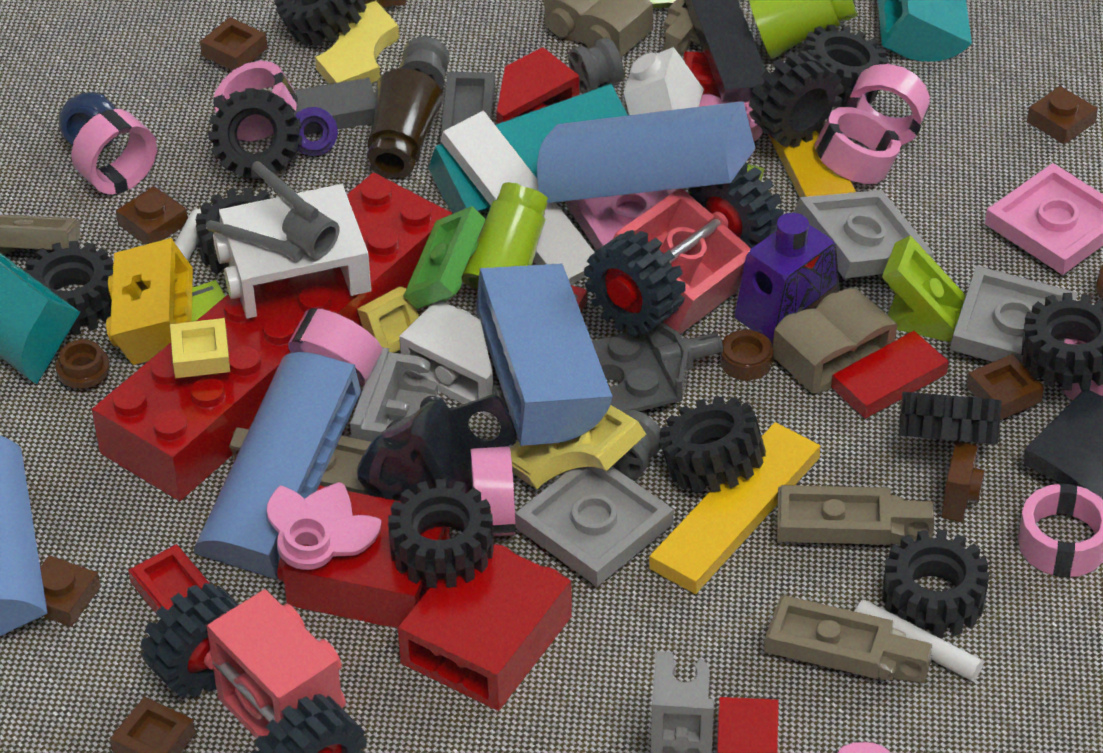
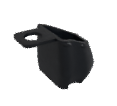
M489 395L451 409L448 408L442 398L428 396L421 401L420 409L417 412L403 419L394 420L373 439L358 464V480L366 488L369 495L401 501V493L407 489L416 495L417 484L425 481L429 489L436 488V479H446V487L453 489L456 481L465 483L467 494L472 483L470 449L512 445L517 439L513 421L503 400L496 395ZM477 412L493 414L500 423L499 434L491 439L477 437L470 430V417Z

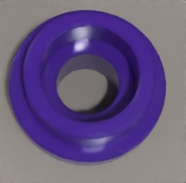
M308 107L295 114L297 119H300L302 128H299L300 136H302V145H298L297 151L307 156H319L333 147L337 139L338 128L335 119L329 112L318 107ZM316 123L321 127L322 135L319 140L310 141L304 136L306 124Z

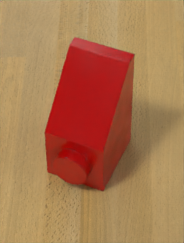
M544 47L508 64L504 69L497 105V124L578 96L579 75Z

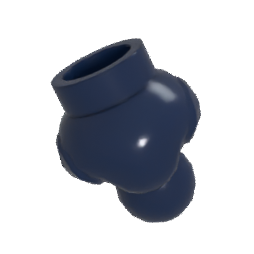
M84 92L75 95L67 100L59 115L61 134L68 143L73 145L81 128L92 117L106 110L117 108L103 94ZM115 138L109 141L103 149L110 146Z

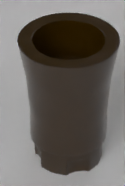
M400 68L390 70L378 79L373 124L367 142V158L370 161V169L384 178L397 177L403 179L409 176L420 157L431 122L443 101V94L439 85L428 75L413 69Z

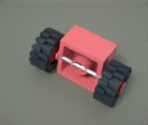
M745 162L731 183L690 187L688 189L690 194L682 188L677 189L617 231L610 242L589 256L586 261L589 265L584 268V276L591 278L584 283L586 291L595 292L596 295L590 301L594 308L601 305L605 310L600 316L606 322L614 318V328L619 331L627 328L629 335H637L640 332L642 335L646 334L662 322L681 334L735 294L741 284L746 255L751 248L777 230V220L784 214V210L775 208L782 201L779 194H770L769 189L774 185L769 178L762 183L759 180L762 171L754 167L747 172L748 163Z
M204 583L202 589L194 585L188 588L187 597L184 598L180 593H177L170 598L174 604L167 610L162 606L155 613L160 618L158 623H148L145 631L150 636L141 640L140 647L144 650L141 653L142 659L178 696L186 697L187 693L192 697L200 696L203 686L208 692L217 688L220 702L257 739L255 746L259 750L251 753H364L361 749L367 746V738L364 736L365 731L343 709L346 705V700L340 687L339 671L342 669V663L339 655L325 639L318 641L305 628L302 618L290 604L282 606L266 589L239 605L218 585L215 587L212 583Z

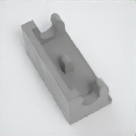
M382 347V354L363 387L350 423L351 437L372 442L391 422L403 419L417 412L424 398L437 396V382L425 378H414L407 373V371H415L419 374L428 373L431 363L418 356L389 352V348Z
M656 651L650 753H712L714 699H708L710 671L707 663L703 659H699L695 666L696 678L690 682H681L674 677L676 665L673 652Z

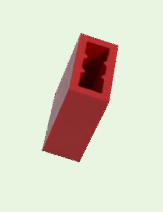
M319 485L317 491L322 488H325L326 486ZM347 491L351 501L352 516L367 515L381 520V529L378 537L365 551L353 556H333L328 563L316 569L295 568L287 564L280 557L278 579L279 581H284L287 604L296 608L398 629L401 622L430 587H426V577L422 576L417 584L410 581L408 571L401 574L396 569V561H392L388 515H391V506L396 500ZM450 527L432 528L422 533L421 536L431 540L450 539Z
M493 544L494 552L492 559L488 558V567L483 573L474 568L475 579L466 583L462 576L456 577L457 586L447 588L446 579H438L437 588H429L398 626L400 663L500 711L571 619L572 580L564 577L551 567H542L514 554L503 545Z

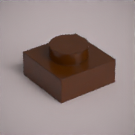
M229 17L200 41L201 56L233 71L247 63H251L268 49L267 35L256 28Z
M1060 85L1029 107L1027 122L1065 145L1096 123L1098 108Z
M152 186L116 210L118 225L145 245L166 239L181 229L188 219L187 209L155 186Z
M1014 354L968 372L967 389L976 398L1002 400L1000 420L1042 402L1044 386L1030 375L1029 370L1024 367Z
M958 441L955 443L945 487L941 517L943 519L964 522L968 501L979 502L985 470L975 468L978 445Z
M49 555L40 567L47 614L41 617L73 627L101 587L99 574L93 570Z
M144 696L110 737L112 753H181L196 734L194 719Z

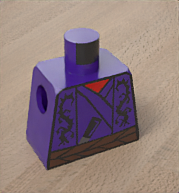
M786 213L780 216L777 220V230L751 248L746 255L735 310V319L751 330L765 335L773 344L774 330L784 317L806 309H816L827 295L840 292L837 251L834 241L809 225L808 219L799 213Z

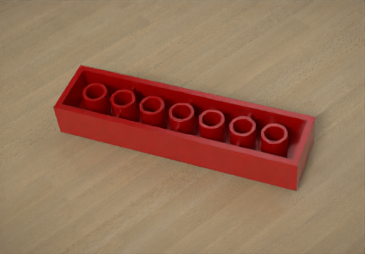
M374 172L352 189L347 194L368 251L371 292L351 296L341 267L253 285L256 317L246 318L240 298L231 299L229 294H227L197 321L225 318L230 372L175 378L172 344L170 342L92 408L100 454L179 502L183 500L233 455L229 445L236 427L249 430L282 358L291 353L288 349V343L305 312L311 308L324 309L337 313L363 327L357 308L400 286L407 289L435 222L451 215L452 212Z

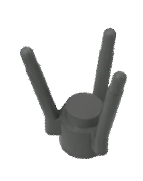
M259 161L252 164V169L293 208L286 215L282 224V231L287 235V240H279L212 220L206 223V228L209 231L281 252L295 262H298L304 254L316 260L327 255L335 245L340 230L336 221L304 201Z

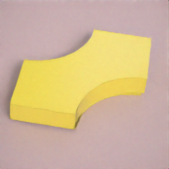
M377 1L365 4L367 6L365 12L358 13L361 17L360 21L357 24L350 22L348 25L351 30L345 35L342 31H339V38L336 43L326 52L315 57L316 70L328 84L370 78L371 83L380 78V69L376 59L382 50L397 42V39H399V27Z
M610 405L607 413L596 426L574 439L560 443L520 446L518 440L510 448L512 473L538 489L553 477L572 469L596 467L607 471L636 445L646 433L637 420Z

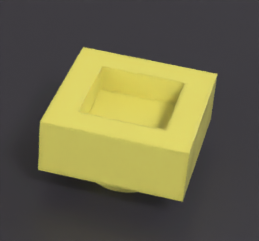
M401 286L357 308L363 328L378 340L381 347L389 348V352L392 353L400 350L399 336L419 317L417 309L403 296L406 288Z
M225 318L170 324L175 378L230 372Z

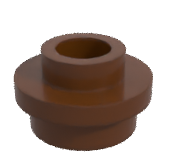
M82 339L68 343L60 351L56 362V372L59 380L72 388L95 386L107 377L110 370L107 354L97 343L91 340Z

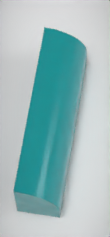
M878 0L882 46L912 60L936 62L952 58L972 44L966 0Z
M612 84L496 124L495 126L537 178L540 147L545 137L557 124L628 116ZM443 144L435 146L428 169L451 211L456 213L470 206H473L479 213L488 211L491 205Z
M0 253V357L33 383L37 384L80 312Z

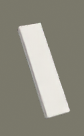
M484 110L443 131L440 141L490 205L492 201L497 200L502 184L506 182L517 183L539 191L535 175ZM547 203L543 216L546 221L538 241L534 262L536 265L563 263L570 285L586 277L584 276V268L589 265L586 261L595 252L557 203Z

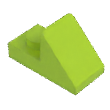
M911 235L895 242L882 278L889 284L892 291L896 293L888 316L897 323V330L908 333L916 331L920 336L951 343L966 295Z

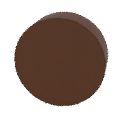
M740 330L727 335L723 339L720 365L727 375L738 380L749 381L759 379L770 371L773 362V345L765 335L752 330Z

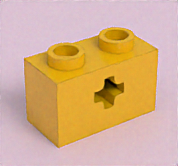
M172 238L114 253L113 275L108 278V289L112 298L111 316L106 320V330L112 345L119 347L132 365L149 361L171 342L170 324L192 322L193 268Z

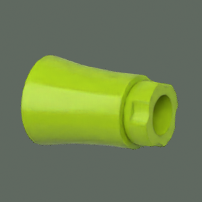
M749 0L758 30L771 59L804 42L810 31L814 32V29L819 26L826 30L827 25H835L837 28L841 26L840 21H847L858 16L853 0Z
M503 183L497 200L491 203L487 218L477 239L478 247L468 260L461 277L462 282L478 290L480 268L532 265L538 241L546 221L543 216L547 207L548 197L535 189L517 183Z

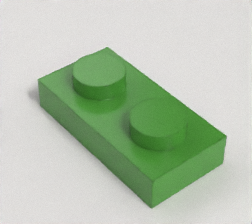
M473 206L435 222L403 295L416 309L440 300L445 302L452 298L462 285L461 277L469 258L478 247L477 239L486 220Z

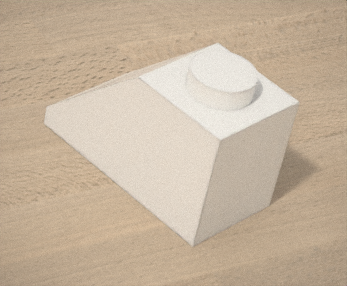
M672 47L657 54L647 53L633 62L624 96L629 115L699 107L704 89L675 48Z
M441 300L437 301L426 309L399 336L401 354L418 356L431 363L428 373L419 374L415 371H407L411 377L425 378L437 382L439 392L462 404L493 395V372L481 320L472 316L469 312L455 308ZM480 412L486 416H489L491 414L488 412Z

